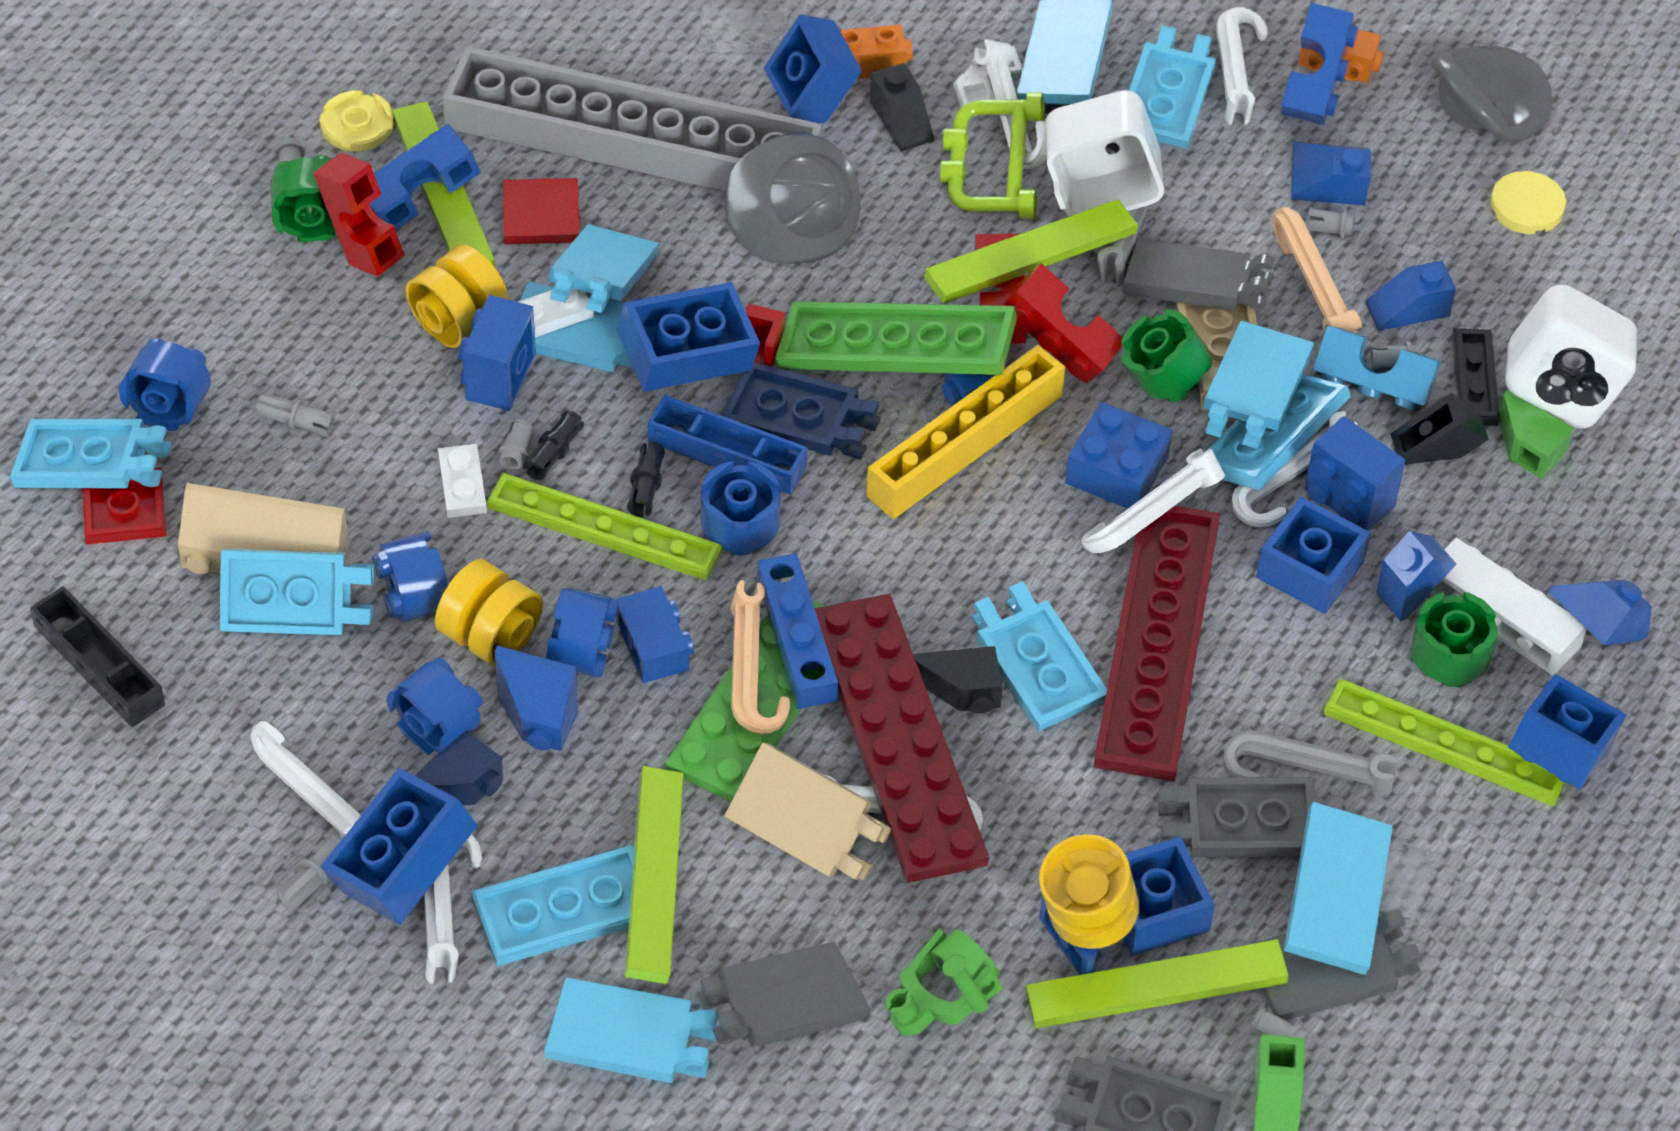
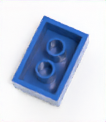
M732 282L625 302L617 326V333L643 392L750 371L760 345Z
M398 768L320 867L342 893L401 925L478 825L457 798Z

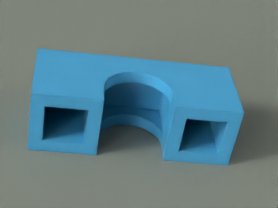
M1327 325L1313 370L1322 373L1320 379L1342 385L1344 380L1358 384L1357 392L1379 398L1381 392L1395 396L1394 404L1416 410L1418 404L1423 406L1428 404L1442 363L1441 360L1407 349H1401L1396 365L1386 373H1377L1368 367L1364 359V350L1368 337Z

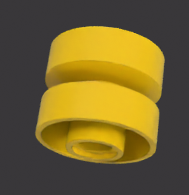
M465 244L457 245L438 259L435 266H430L406 284L405 289L408 304L420 325L449 348L460 346L464 337H470L475 312L478 308L483 309L489 295L509 300L504 281L492 263L478 250Z
M476 559L467 564L446 588L436 610L435 627L438 632L458 645L468 646L472 654L496 668L495 650L497 646L520 651L529 642L542 615L543 598L518 580L510 581L507 573L485 559Z
M1083 834L1061 841L1048 852L1040 867L1039 883L1051 923L1058 935L1066 942L1086 949L1107 947L1126 936L1136 922L1139 912V900L1130 866L1122 849L1105 837Z

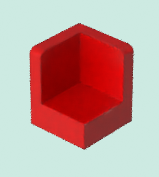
M748 303L746 313L760 342L754 362L772 367L785 328V312Z

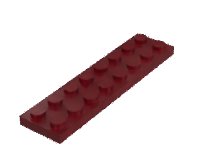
M1173 506L1136 534L1093 768L1175 782L1221 513Z
M891 594L815 608L837 677L838 693L885 824L891 827L889 835L906 882L912 883L988 866L989 855Z

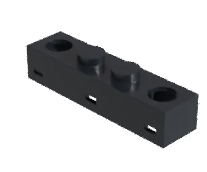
M64 586L30 607L34 627L131 727H134L165 706L162 686ZM58 619H70L73 623L62 629L63 636L52 625ZM132 694H142L141 697L130 704L125 700Z

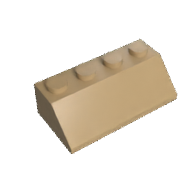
M187 483L184 492L178 540L182 568H188L196 574H206L208 572L221 574V550L223 548L345 553V565H347L350 558L345 509Z

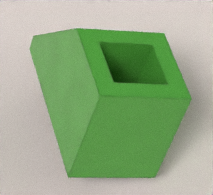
M1509 389L1503 395L1499 421L1509 459L1543 479L1568 451L1574 428L1567 425L1563 420L1517 397Z
M1261 1034L1255 1059L1253 1131H1299L1304 1081L1305 1038Z

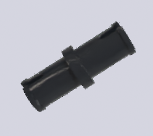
M571 410L564 411L553 428L541 435L538 441L539 446L523 464V468L527 469V475L535 480H543L555 462L566 456L569 452V444L584 427V421H580L582 419L580 415Z
M648 442V449L646 443L641 445L637 467L631 473L630 482L632 490L627 503V510L634 516L644 517V510L647 516L652 513L655 491L661 487L662 475L660 469L665 456V449L657 442Z

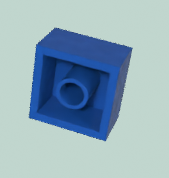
M802 14L795 20L764 66V70L789 117L820 124L828 121L862 72L834 20Z
M489 295L483 309L478 308L476 310L470 337L463 338L458 354L459 360H463L460 383L465 385L466 400L507 411L511 410L536 355L534 306Z
M1100 402L1068 456L1065 484L1128 509L1148 494L1169 458L1173 430Z
M1343 416L1313 443L1305 490L1315 502L1326 504L1337 512L1340 517L1369 531L1395 507L1406 459Z
M1301 496L1261 548L1256 578L1326 614L1364 563L1371 532Z
M1554 674L1527 709L1508 748L1518 753L1526 761L1535 763L1553 773L1562 782L1572 784L1581 790L1610 749L1627 714L1559 675Z
M1181 837L1125 854L1139 900V912L1136 922L1128 934L1123 937L1131 956L1210 932L1215 904Z

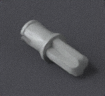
M262 393L256 404V413L260 416L289 424V429L292 430L298 427L321 434L324 437L329 436L334 426V423L330 422L335 421L336 418L335 413L304 405L301 399H297L294 402L268 393Z
M331 837L310 860L304 859L300 863V870L278 891L277 896L285 907L293 910L297 909L319 886L325 887L327 885L329 876L320 866L339 844L340 839Z

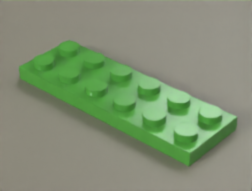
M793 301L775 359L778 369L1002 375L1017 314L1015 306Z
M812 600L814 608L825 606ZM768 613L759 625L757 710L763 717H774L780 698L783 696L789 698L790 709L784 725L772 733L758 734L745 729L737 722L731 708V666L665 763V770L684 773V780L731 802L762 742L776 747L801 710L796 707ZM818 663V669L803 671L801 674L806 679L817 680L824 675L822 665Z

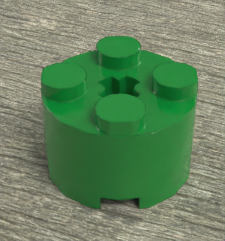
M326 155L300 157L291 161H281L274 168V175L271 179L272 223L280 234L285 231L289 235L296 236L297 242L325 241L335 236V228L313 174L332 158Z
M1164 309V315H1158L1152 319L1145 315L1130 326L1122 338L1121 343L1125 348L1121 361L1149 396L1158 399L1167 398L1169 402L1173 403L1185 398L1188 390L1200 381L1204 373L1210 370L1212 358L1209 355L1206 344L1188 319L1179 311Z
M1440 592L1427 599L1419 610L1412 639L1411 656L1415 664L1425 675L1444 683L1448 687H1460L1464 683L1472 682L1482 676L1491 663L1498 636V628L1495 622L1496 614L1485 600L1471 593L1464 592L1462 597L1456 595L1444 596L1445 592Z

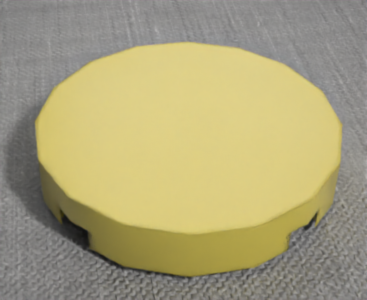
M352 90L340 93L328 100L324 106L323 113L320 114L319 122L324 138L334 147L345 151H365L373 149L387 140L393 132L394 116L390 104L380 95L372 93V96L363 95V91Z
M1516 171L1503 176L1495 184L1490 205L1491 209L1493 207V211L1496 213V219L1505 227L1523 234H1536V231L1545 229V232L1552 230L1561 222L1566 199L1564 191L1557 182L1546 175L1533 171Z

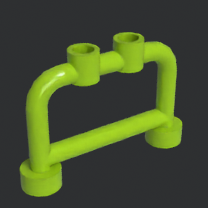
M1027 92L1026 100H977L969 102L956 113L953 128H944L943 148L944 151H951L950 161H941L940 179L941 183H948L949 197L955 206L971 212H1019L1020 219H1036V189H1022L1027 121L1037 122L1044 120L1045 103L1043 92ZM976 115H1013L1006 197H971L963 192V183L965 182L966 175L965 154L968 149V122Z

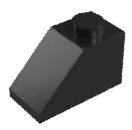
M901 63L871 73L870 103L899 150L902 152L933 142L934 135L920 86L906 64Z
M1450 393L1390 433L1396 453L1406 459L1405 465L1462 458L1489 440L1479 409L1453 393Z
M995 646L914 654L915 662L919 668L926 690L960 712L972 711L981 714L995 708H1001L1002 681Z

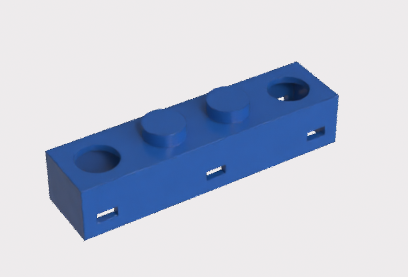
M667 395L663 396L648 421V442H657L668 450L714 467L734 461V465L747 466V461L761 464L776 476L779 490L789 495L793 492L807 467L808 447ZM668 426H680L685 430V433ZM776 465H785L790 468V471L776 467Z
M797 553L758 560L757 581L765 589L763 601L797 709L836 702L838 694L837 677ZM793 576V578L788 582L781 583L775 581L776 579ZM818 663L822 665L824 675L817 680L806 679L801 674L803 671L818 669Z

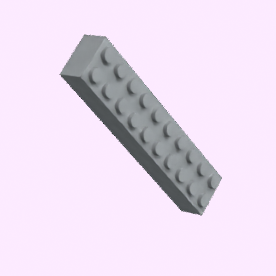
M469 46L465 47L443 96L445 125L449 124L454 131L726 191L729 176L736 163L747 152L766 141L791 133H809L822 138V124Z

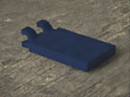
M753 362L751 370L743 373L722 416L808 447L807 450L831 456L834 448H838L844 455L861 460L867 449L866 445L861 444L866 435L865 430L851 428V426L855 422L857 426L875 432L880 422V417L876 416L880 406L879 401L859 399L858 389Z

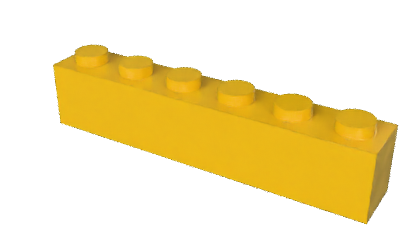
M1039 345L1035 346L1006 367L1002 375L992 377L870 465L867 472L866 497L894 520L1061 398L1065 366Z

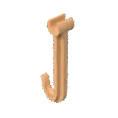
M1289 207L1278 208L1275 214L1272 215V225L1276 238L1286 255L1293 253L1324 316L1322 322L1323 332L1325 333L1327 325H1332L1358 334L1357 329L1362 328L1360 317L1355 310H1347L1303 219L1298 212Z
M741 580L737 584L730 605L731 613L734 616L732 713L737 722L745 729L758 734L772 733L779 730L786 722L790 709V700L785 696L781 697L778 702L776 715L771 718L761 716L757 710L760 606L765 595V589L761 583H758L754 595L748 596L744 592V581Z

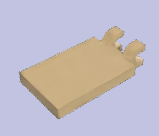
M1175 302L1176 311L1181 312L1188 319L1206 344L1209 355L1212 358V367L1204 373L1197 383L1199 384L1201 410H1206L1203 409L1205 396L1240 321L1257 325L1255 309L1248 305L1238 304L1236 310Z
M762 742L724 815L731 821L828 877H833L839 869L855 880H858V878L866 880L873 867L872 864L850 853L859 833L873 842L880 841L885 843L891 832L890 826L867 814L872 805L871 801L771 744Z

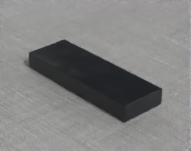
M1453 328L1452 345L1456 394L1459 398L1479 409L1484 425L1498 426L1499 409L1492 331L1489 329Z

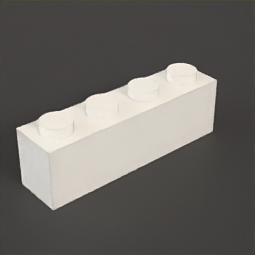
M1455 538L1444 549L1457 565L1431 592L1432 595L1445 592L1444 596L1456 595L1463 597L1464 592H1468L1485 600L1496 614L1497 638L1551 675L1556 674L1581 648L1587 628L1569 611L1548 599L1543 592L1533 589L1515 577L1511 571L1500 567L1482 555L1478 549L1468 546L1458 538Z

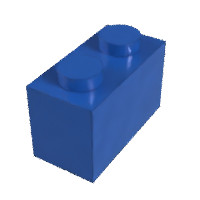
M662 586L618 598L616 622L642 683L688 671L689 655L694 654L693 642L687 630L681 631L678 624L680 623V614L674 599L668 601Z

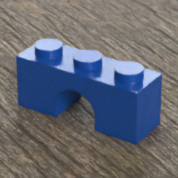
M1311 2L1301 35V47L1318 52L1323 57L1324 64L1318 71L1312 74H1301L1291 71L1281 104L1282 115L1320 125H1325L1327 115L1334 117L1339 100V95L1334 94L1337 81L1344 82L1349 61L1344 60L1347 47L1354 48L1359 26L1354 25V13Z
M447 124L374 173L382 195L369 205L381 220L394 225L395 230L419 215L411 199L417 187L427 182H438L449 193H452L479 175L481 171L471 150L451 126Z

